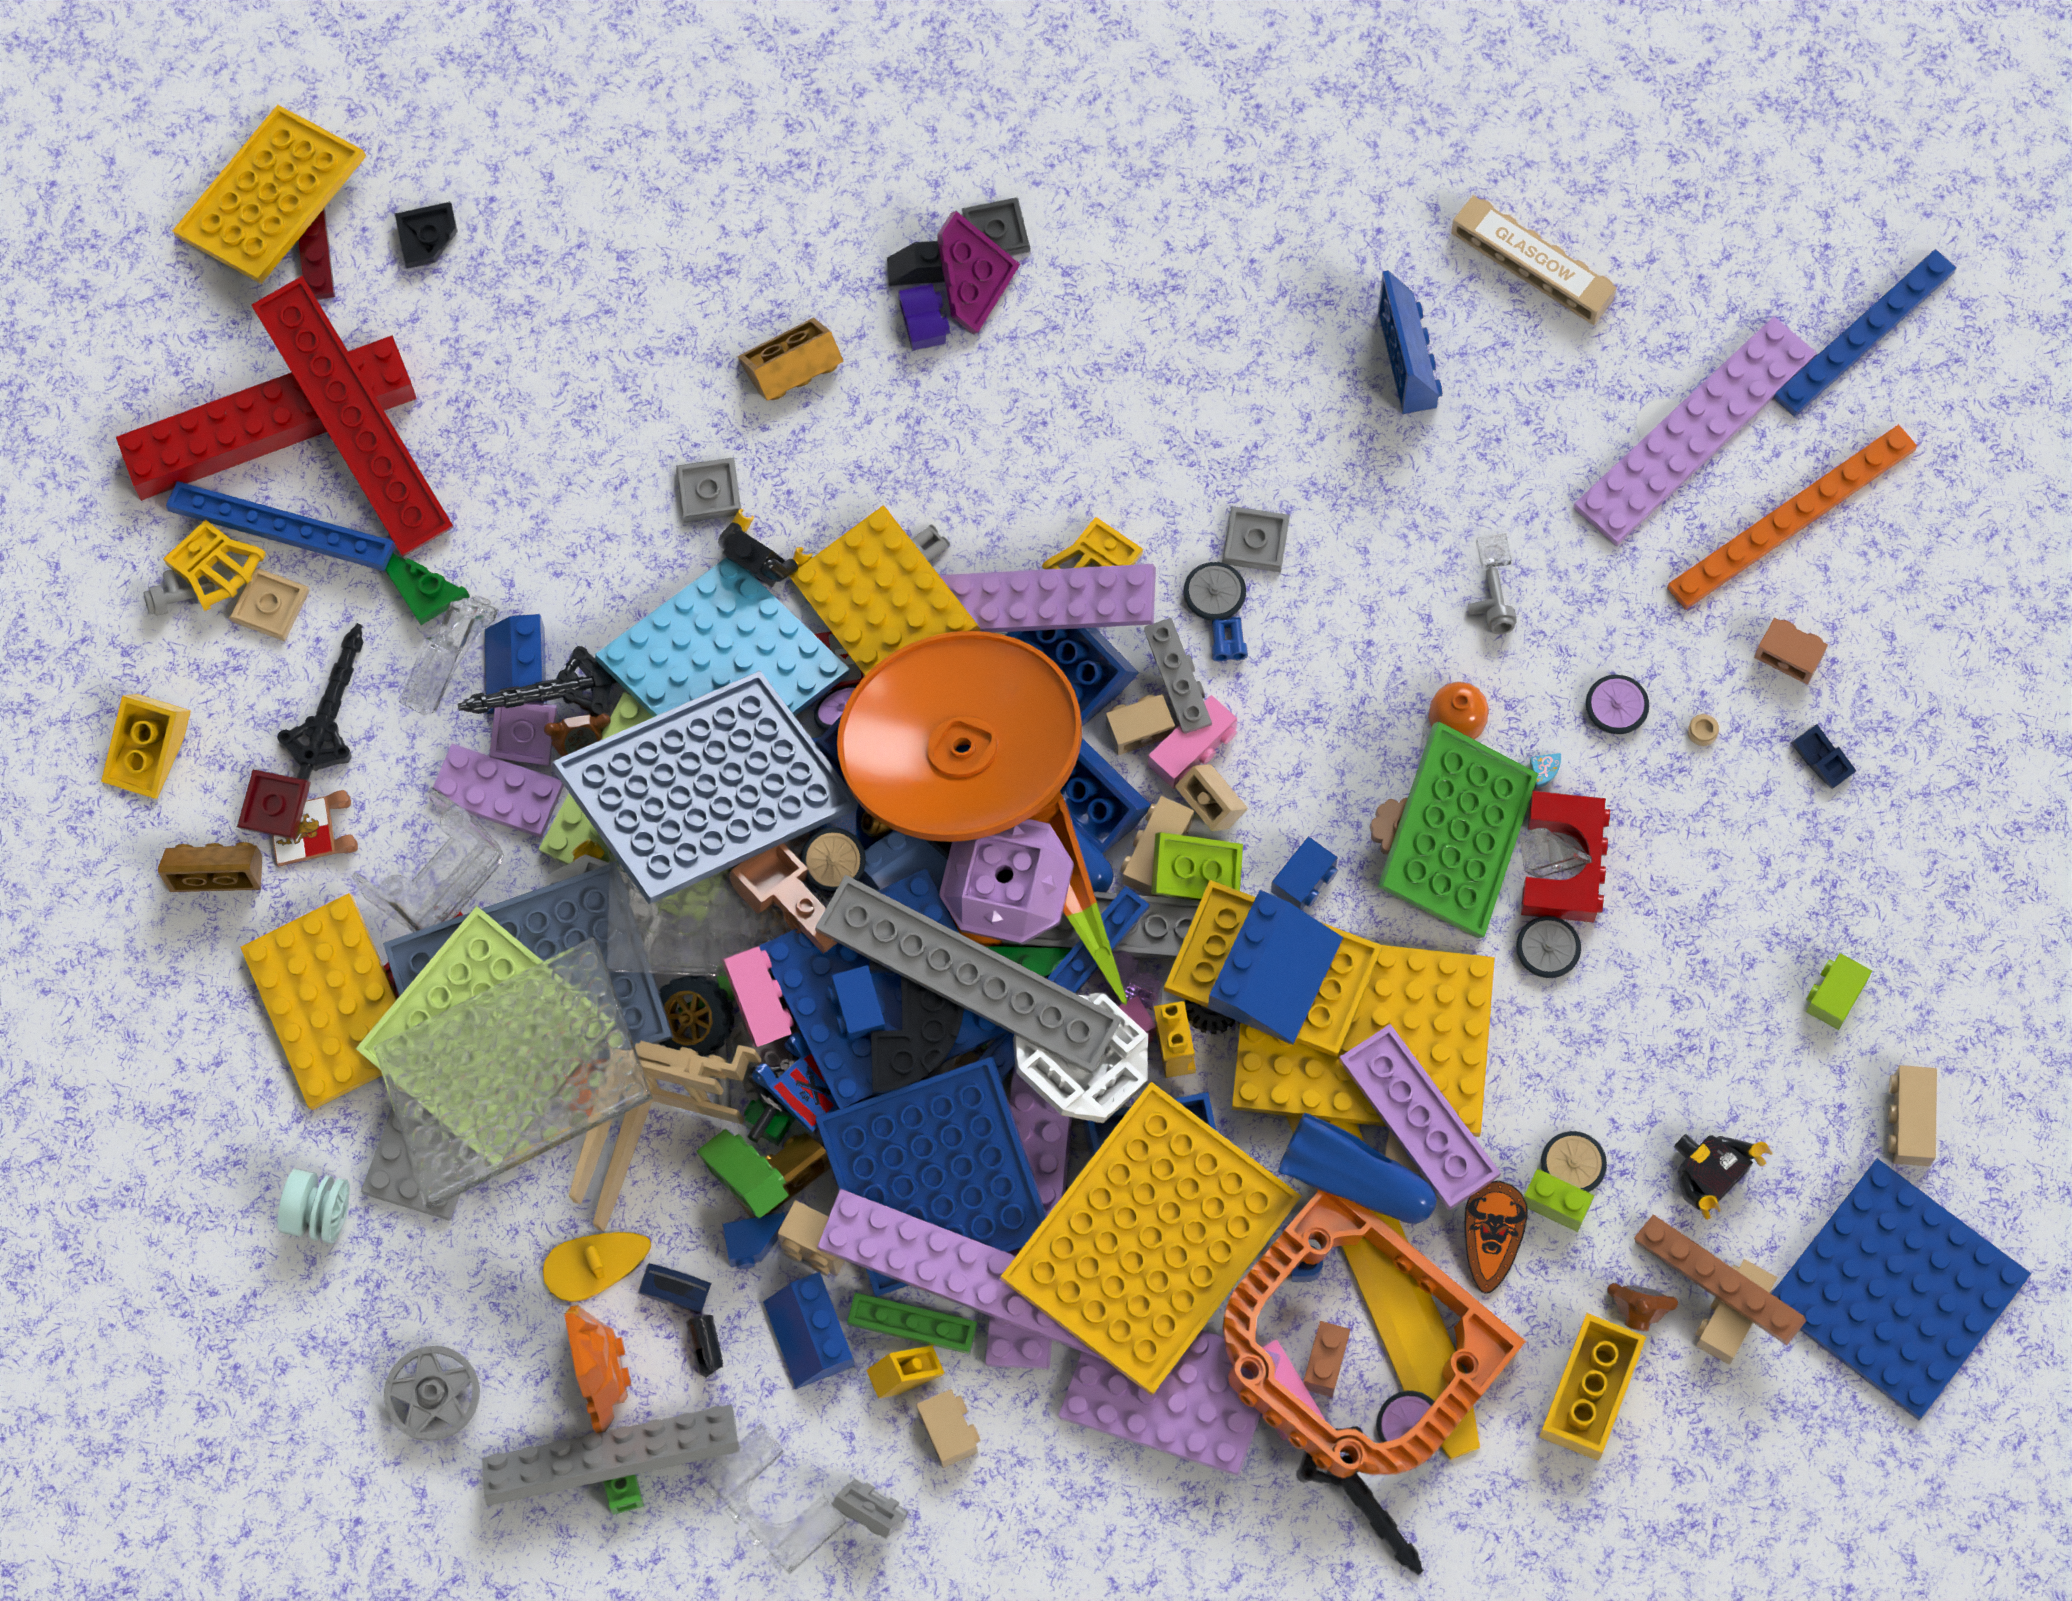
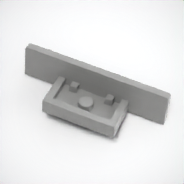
M1172 618L1156 622L1154 625L1145 626L1146 638L1182 732L1186 734L1211 726L1212 722L1203 701L1205 693L1200 681L1196 682L1193 675L1195 667L1190 655L1185 654Z

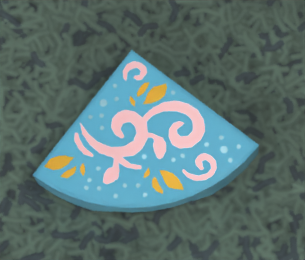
M1561 753L1531 757V769L1539 773L1535 783L1536 789L1546 786L1556 776L1561 764Z

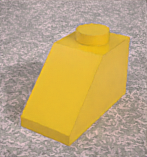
M932 1345L889 1353L866 1370L878 1399L900 1395L945 1374Z

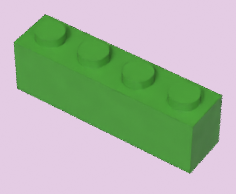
M725 1128L696 1150L711 1174L758 1219L789 1196L782 1186L786 1181L775 1167L772 1168L763 1156L760 1157L752 1145L748 1146L740 1134L734 1136Z

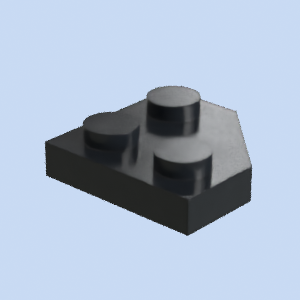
M451 201L395 213L407 269L435 263L458 232Z

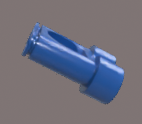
M1232 617L1230 620L1217 618L1212 620L1214 645L1211 647L1212 659L1218 662L1229 659H1246L1248 657L1247 644L1243 640L1241 618ZM1224 628H1230L1231 640H1225Z

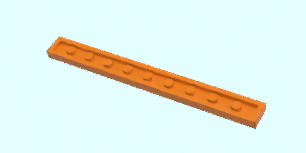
M1898 424L1668 583L1667 589L1682 607L1687 610L1916 451L1918 445Z

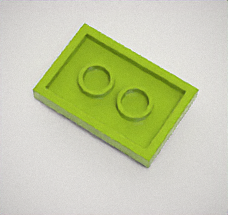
M1163 832L1156 833L1151 894L1201 900L1209 880L1240 891L1243 844Z

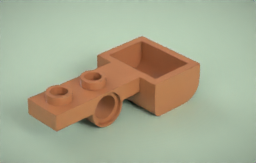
M784 843L743 861L731 870L730 881L734 889L756 913H761L775 902L783 911V916L788 926L792 930L797 928L798 930L795 932L798 934L803 932L822 953H825L838 943L815 930L826 907L802 883L806 880L808 868Z

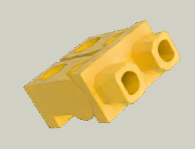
M1184 1001L1154 1006V1023L1156 1025L1165 1078L1196 1073L1195 1052Z

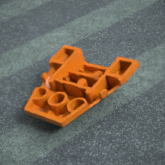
M571 1306L564 1316L576 1378L582 1396L588 1402L586 1408L588 1413H590L591 1424L595 1433L606 1432L615 1418L613 1405L624 1403L628 1397L626 1387L632 1386L628 1367L622 1368L620 1356L626 1355L622 1337L617 1338L613 1328L605 1325L580 1306Z

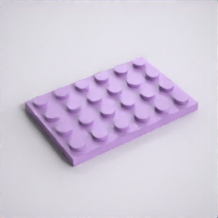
M1201 1330L1152 1396L1107 1361L1082 1352L1058 1416L1061 1420L1239 1477L1261 1413L1255 1407L1245 1405L1239 1399L1238 1393L1229 1384L1228 1373L1233 1365L1226 1353L1224 1337ZM1267 1351L1273 1359L1276 1372L1280 1355ZM1240 1369L1243 1377L1253 1379V1374L1250 1370Z

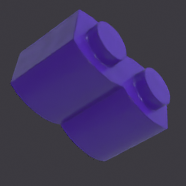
M933 284L898 291L899 304L912 351L946 344V334H950V327L947 317H941L939 310L943 308L940 291L935 292Z

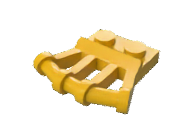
M1095 517L1072 546L1046 560L1042 567L1044 570L1061 569V564L1078 554L1083 557L1074 568L1088 567L1091 562L1098 567L1134 565L1142 556L1143 548Z
M205 520L168 553L163 560L169 568L185 579L188 584L192 585L204 611L211 609V605L228 597L233 598L238 593L237 589L243 584L247 585L252 580L251 576L258 563L264 560L266 553L257 546L231 540ZM230 551L248 556L242 567L226 555V553ZM217 561L235 574L229 582L211 568ZM204 575L220 589L205 595L198 579Z

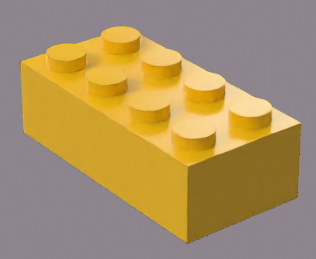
M1586 1313L1539 1437L1599 1461L1647 1336Z

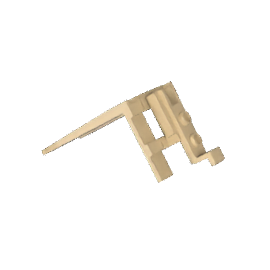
M641 1040L639 1044L636 1043L633 1053L614 1048L600 1088L569 1193V1197L574 1203H582L621 1095H623L628 1101V1105L593 1220V1225L597 1230L604 1232L652 1102L666 1104L742 1125L744 1118L737 1109L711 1103L706 1092L721 1096L723 1093V1088L718 1081L710 1078V1076L722 1080L731 1078L742 1081L749 1061L757 1064L761 1063V1058L755 1049L738 1045L732 1064H729L727 1060L716 1055H709V1058L698 1056L696 1051L689 1048L681 1047L679 1051ZM656 1079L683 1085L691 1097L662 1090L657 1084Z

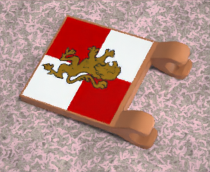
M345 790L333 792L328 796L306 800L296 840L272 836L278 867L337 853H352L358 850V843L353 835L349 834L337 839L334 838L330 809H343L351 806V798Z

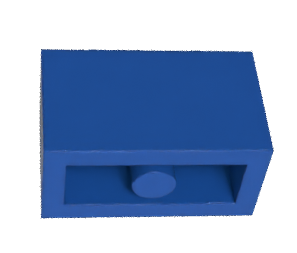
M1308 836L1273 879L1271 892L1277 897L1290 902L1300 910L1306 905L1311 907L1320 895L1318 889L1325 882L1328 885L1338 872V869H1336L1338 857Z
M868 965L832 975V985L827 986L831 1003H838L841 1014L836 1015V1020L840 1033L846 1032L848 1041L870 1036L871 1031H885L884 1018Z

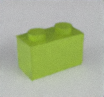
M1839 953L1835 962L1829 959L1820 974L1825 977L1821 986L1814 984L1806 998L1810 1002L1806 1012L1839 1030L1868 981L1872 970L1842 953Z
M1537 1168L1526 1190L1524 1199L1527 1203V1209L1578 1232L1595 1195Z

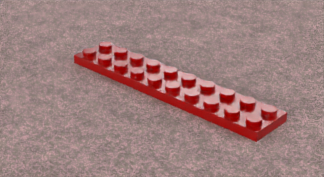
M300 276L251 304L402 557L454 528L304 277Z

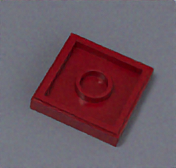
M253 769L237 827L247 831L296 840L311 782Z

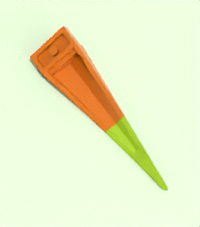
M1059 791L1045 807L1029 819L1049 823L1072 859L1074 868L1063 912L1121 1002L1127 1006V999L1068 806L1061 791Z

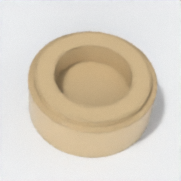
M1707 714L1695 716L1690 721L1688 727L1690 740L1700 746L1712 744L1719 733L1718 722Z

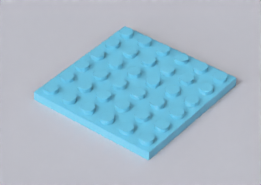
M728 558L716 564L595 654V660L652 717L758 671L763 673L793 715L796 716L850 674V668L750 572Z

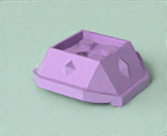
M1027 819L1011 829L995 835L974 840L952 842L939 896L962 932L1023 945L1060 924L1074 863L1049 823ZM1003 870L1013 872V878L1008 883L997 881L998 874Z

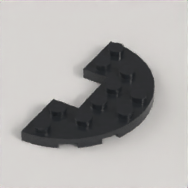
M869 959L870 973H896ZM901 976L902 1030L871 1031L873 1095L896 1091L917 1083L930 1075L944 1061L953 1048L962 1025L964 1008Z

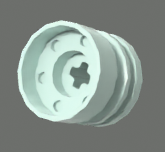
M297 1168L293 1169L289 1174L281 1196L277 1219L279 1232L300 1237L303 1236L309 1226L311 1240H319L322 1236L323 1242L334 1243L347 1216L349 1205L348 1180L339 1178L334 1183L332 1176H325L318 1187V1176L315 1172Z

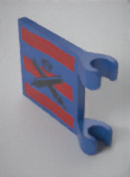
M794 1033L784 1045L791 1054L799 1059L778 1079H776L770 1067L765 1063L760 1064L751 1076L756 1083L766 1088L811 1134L818 1127L815 1118L834 1112L837 1106L803 1037L799 1033Z

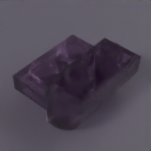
M1118 950V952L1112 951L1127 1001L1138 996L1146 1009L1154 1011L1153 1007L1162 1003L1163 983L1159 982V979L1150 973L1143 972L1138 974L1139 961L1135 960L1132 954L1123 950ZM1105 977L1107 997L1117 1006L1123 1004Z

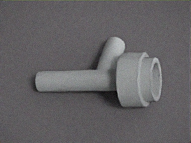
M1489 568L1486 574L1491 599L1468 604L1469 613L1471 616L1486 612L1487 627L1495 634H1506L1511 632L1517 623L1515 609L1504 604L1498 569Z
M166 570L163 573V578L168 592L164 593L161 585L149 587V591L144 592L149 615L154 613L156 616L167 614V604L197 597L193 587L180 589L174 571ZM213 582L200 584L205 595L215 591Z

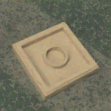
M256 568L251 576L252 580L245 585L229 618L233 623L285 641L308 596L309 587Z

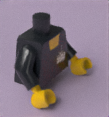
M744 509L738 510L732 523L722 532L718 539L719 546L724 549L722 554L726 558L747 570L770 587L795 573L800 566L812 558V553L803 554L804 548L797 547L793 558L785 561L773 550L746 534L745 532H747L754 516L752 515L751 518L743 516L742 512Z
M1687 1134L1683 1135L1674 1145V1148L1686 1158L1678 1170V1181L1683 1199L1696 1209L1701 1210L1704 1219H1710L1709 1212L1712 1209H1716L1718 1212L1721 1211L1718 1202L1750 1170L1753 1164L1750 1159H1755L1759 1166H1764L1766 1161L1761 1155L1764 1153L1772 1155V1151L1765 1142L1752 1144L1724 1136L1715 1137L1709 1135L1698 1145Z

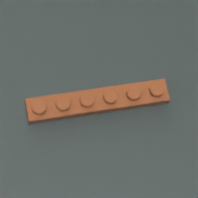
M1654 1214L1634 1237L1638 1245L1786 1346L1806 1322L1805 1316Z

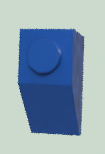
M785 1212L762 1216L759 1219L755 1217L723 1223L730 1266H737V1269L744 1270L755 1267V1263L762 1262L779 1239L777 1232L786 1218Z

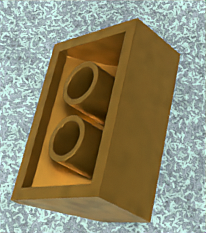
M815 318L737 356L756 390L767 401L783 397L786 391L795 386L802 387L812 381L811 378L821 373H830L837 368L838 364L844 362L832 332Z
M239 842L235 846L208 843L205 847L178 844L175 848L165 849L158 866V873L170 892L261 890L262 854L257 845L249 842Z
M804 1132L800 1136H792L784 1143V1149L775 1156L774 1154H769L765 1157L772 1168L775 1167L784 1177L786 1183L782 1186L789 1196L763 1216L771 1215L830 1169L827 1151L808 1133ZM734 1196L749 1217L755 1218L756 1216Z

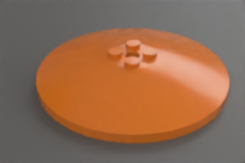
M957 631L943 633L921 639L895 651L872 668L859 682L848 699L840 719L837 737L838 758L844 779L854 798L865 811L887 827L902 834L930 841L955 842L980 839L1011 829L1026 821L1045 807L1061 790L1072 773L1079 756L1082 742L1081 712L1075 691L1064 672L1052 659L1032 645L1016 638L991 632ZM964 744L971 746L964 753L955 751L958 746Z

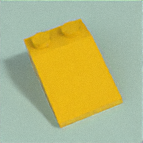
M140 694L122 695L101 782L157 799L184 740L191 710Z

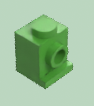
M636 1474L604 1481L609 1507L613 1515L644 1507ZM625 1480L627 1484L624 1489L619 1490L615 1488L617 1481Z

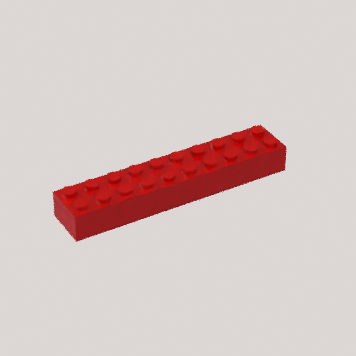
M393 335L348 351L384 411L417 399ZM290 372L116 436V440L133 486L142 501L174 489L177 481L188 484L321 435L327 431Z

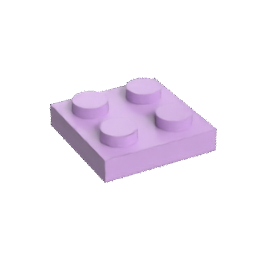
M530 702L507 709L505 707L495 708L489 757L549 766L553 745L551 744V736L546 735L544 732V726L547 723L556 722L557 705Z

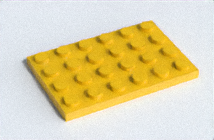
M277 104L172 231L180 240L262 284L367 156L361 148Z
M884 505L789 576L864 676L883 659L913 642L943 633L981 630Z
M1209 880L1165 983L1164 991L1208 1008L1209 994L1256 897ZM1322 923L1341 935L1343 940L1295 1042L1338 1058L1382 950V945Z
M347 893L240 947L309 1109L314 1110L385 1075V1073L362 1055L356 1047L398 998L352 894Z

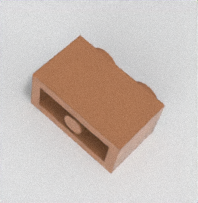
M1774 617L1757 648L1754 658L1808 685L1826 652L1828 644L1824 643L1819 636L1812 633L1806 634L1796 629L1793 623Z
M1323 1321L1319 1322L1303 1381L1308 1391L1333 1398L1351 1329Z

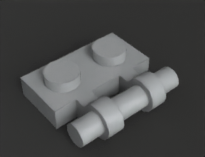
M853 1479L851 1483H848L836 1495L831 1506L838 1509L845 1517L854 1519L866 1526L873 1534L880 1535L886 1539L898 1527L899 1523L905 1520L908 1511L900 1507V1502L892 1497L887 1499L874 1491L875 1487L869 1483L863 1484Z

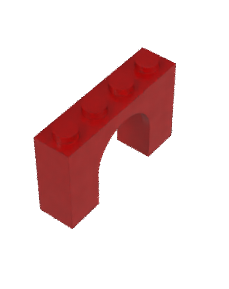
M1540 791L1532 792L1528 830L1557 832L1572 837L1584 850L1586 866L1576 876L1564 880L1526 877L1523 885L1521 915L1534 917L1553 916L1563 920L1594 923L1597 913H1602L1604 895H1599V884L1605 883L1606 866H1601V856H1606L1608 849V838L1603 837L1604 827H1609L1610 809H1605L1606 798Z

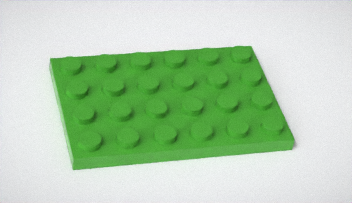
M1441 722L1434 723L1377 887L1476 938L1485 937L1539 773Z

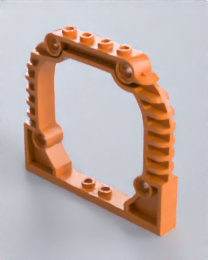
M1318 1190L1238 1284L1228 1300L1223 1318L1225 1349L1233 1365L1228 1373V1381L1233 1390L1238 1393L1239 1399L1245 1405L1255 1407L1262 1413L1263 1419L1271 1427L1282 1430L1288 1436V1440L1293 1446L1308 1452L1319 1468L1325 1471L1329 1470L1332 1474L1341 1478L1350 1477L1356 1471L1368 1475H1397L1423 1464L1438 1450L1526 1342L1369 1209L1353 1201ZM1363 1237L1389 1257L1400 1272L1408 1273L1413 1277L1424 1292L1433 1294L1461 1318L1454 1327L1457 1351L1447 1360L1443 1367V1376L1448 1383L1447 1386L1412 1429L1398 1439L1383 1443H1374L1358 1430L1346 1428L1337 1431L1275 1379L1273 1359L1266 1350L1256 1343L1255 1339L1257 1317L1264 1304L1302 1261L1307 1264L1320 1263L1332 1247L1357 1245ZM1308 1240L1317 1241L1321 1249L1312 1248ZM1456 1363L1465 1365L1468 1374L1460 1372L1457 1369ZM1240 1369L1250 1370L1253 1374V1379L1243 1377ZM1340 1452L1349 1454L1352 1458V1464L1343 1462Z

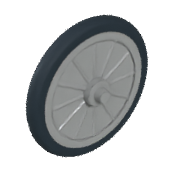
M1208 562L1199 565L1190 572L1184 583L1183 594L1187 606L1197 616L1207 620L1227 619L1237 613L1242 607L1246 598V585L1241 574L1232 566L1221 562Z
M1542 916L1529 921L1521 929L1517 937L1516 950L1520 962L1529 972L1543 978H1556L1567 974L1575 967L1581 955V942L1578 933L1568 922L1558 917Z

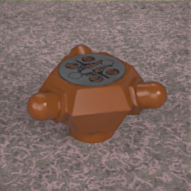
M590 714L565 718L561 722L547 723L544 726V732L546 735L551 736V744L559 755L564 757L602 739V731L605 727L609 726L611 719L607 714H601L596 718L594 716L591 717Z
M1612 1283L1607 1288L1608 1294L1614 1298L1619 1313L1626 1317L1624 1325L1635 1330L1649 1331L1651 1323H1658L1668 1311L1675 1310L1678 1306V1300L1675 1297H1667L1653 1289L1636 1285L1622 1287L1617 1283Z

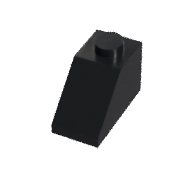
M938 241L914 242L887 257L889 286L945 282Z

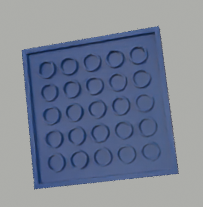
M927 868L878 890V892L959 933L947 907L939 896V892ZM796 928L759 947L761 951L766 950L770 958L772 967L769 970L774 980L778 981L783 998L839 1110L876 1096L873 1095L871 1035L848 1041L846 1032L840 1033L836 1015L841 1013L838 1003H831L827 986L832 985V975L866 965H868L870 971L869 958L840 943L822 953L803 932L800 934L796 933L795 931L798 930ZM870 973L884 1018L885 1031L902 1030L901 975L898 973ZM964 1008L962 1025L957 1040L941 1064L1007 1034L1008 1031Z
M993 1056L815 1118L839 1190L843 1189L1003 1252L1024 1247L1047 1217ZM866 1269L875 1297L910 1286Z
M1877 1158L1771 1294L1805 1316L1806 1322L1800 1328V1331L1920 1421L2032 1273Z

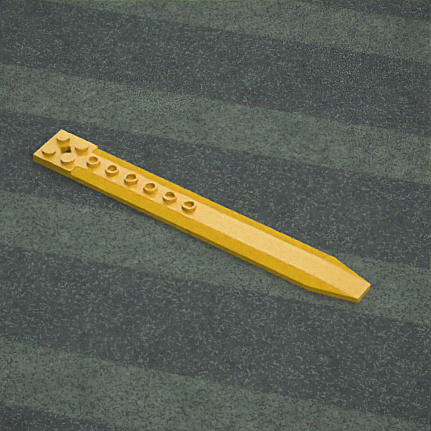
M1286 1116L1294 1134L1302 1117ZM1324 1120L1364 1141L1356 1123ZM1370 1210L1408 1242L1399 1220ZM1365 1237L1357 1245H1342L1341 1247L1403 1391H1418L1435 1401L1448 1384L1443 1376V1367L1456 1351L1432 1295L1424 1292L1418 1286L1417 1281L1408 1273L1400 1272L1394 1266L1393 1261ZM1456 1363L1457 1369L1465 1374L1462 1364ZM1474 1406L1440 1446L1450 1460L1480 1449Z

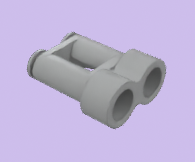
M932 524L912 539L929 563L950 546L947 538L941 537L936 527ZM930 539L936 541L926 550L921 547Z

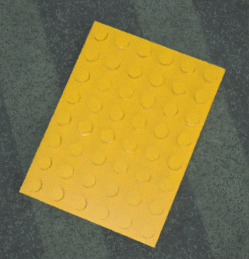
M1382 945V950L1338 1058L1298 1042L1291 1045L1240 1022L1232 1110L1302 1117L1304 1113H1309L1321 1120L1387 1127L1341 1065L1339 1057L1391 1024L1472 1135L1480 1137L1495 957Z
M1150 1082L999 1279L1152 1396L1301 1198V1195L1153 1082Z

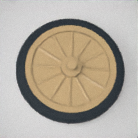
M830 827L821 829L808 838L801 852V862L808 868L806 879L814 887L826 892H836L845 875L857 881L861 878L865 869L866 856L861 842L854 834L842 828Z
M1567 1131L1554 1136L1546 1144L1541 1155V1169L1571 1185L1590 1192L1602 1182L1607 1169V1159L1602 1146L1593 1137L1578 1131Z

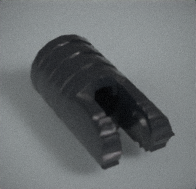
M701 1315L686 1321L698 1373L705 1378L719 1368H722L724 1364L713 1315Z

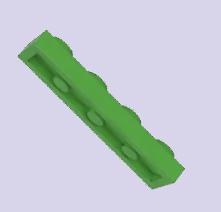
M856 1292L847 1320V1325L965 1354H970L978 1325L977 1321Z

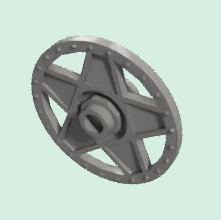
M441 1346L418 1348L403 1356L390 1371L384 1388V1403L392 1422L404 1434L423 1441L442 1440L462 1430L475 1414L480 1397L478 1377L468 1360L458 1352ZM436 1354L451 1357L464 1367L442 1371ZM418 1357L415 1377L395 1379L405 1365ZM472 1383V1399L465 1414L456 1396ZM391 1397L410 1404L405 1425L395 1414ZM435 1417L452 1426L437 1433H422Z

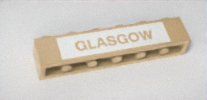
M1473 195L1453 219L1451 234L1592 325L1596 324L1613 302L1617 287L1613 285L1611 280L1605 276L1595 274L1582 261H1575L1567 256L1560 247L1550 245L1537 232L1525 229L1512 216L1504 215L1497 211L1487 200H1480Z

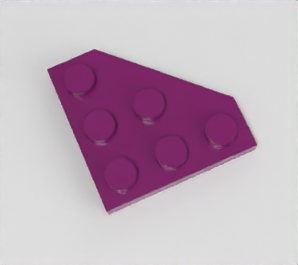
M954 211L950 213L937 234L951 317L969 332L975 334L980 331L1021 264L960 213Z

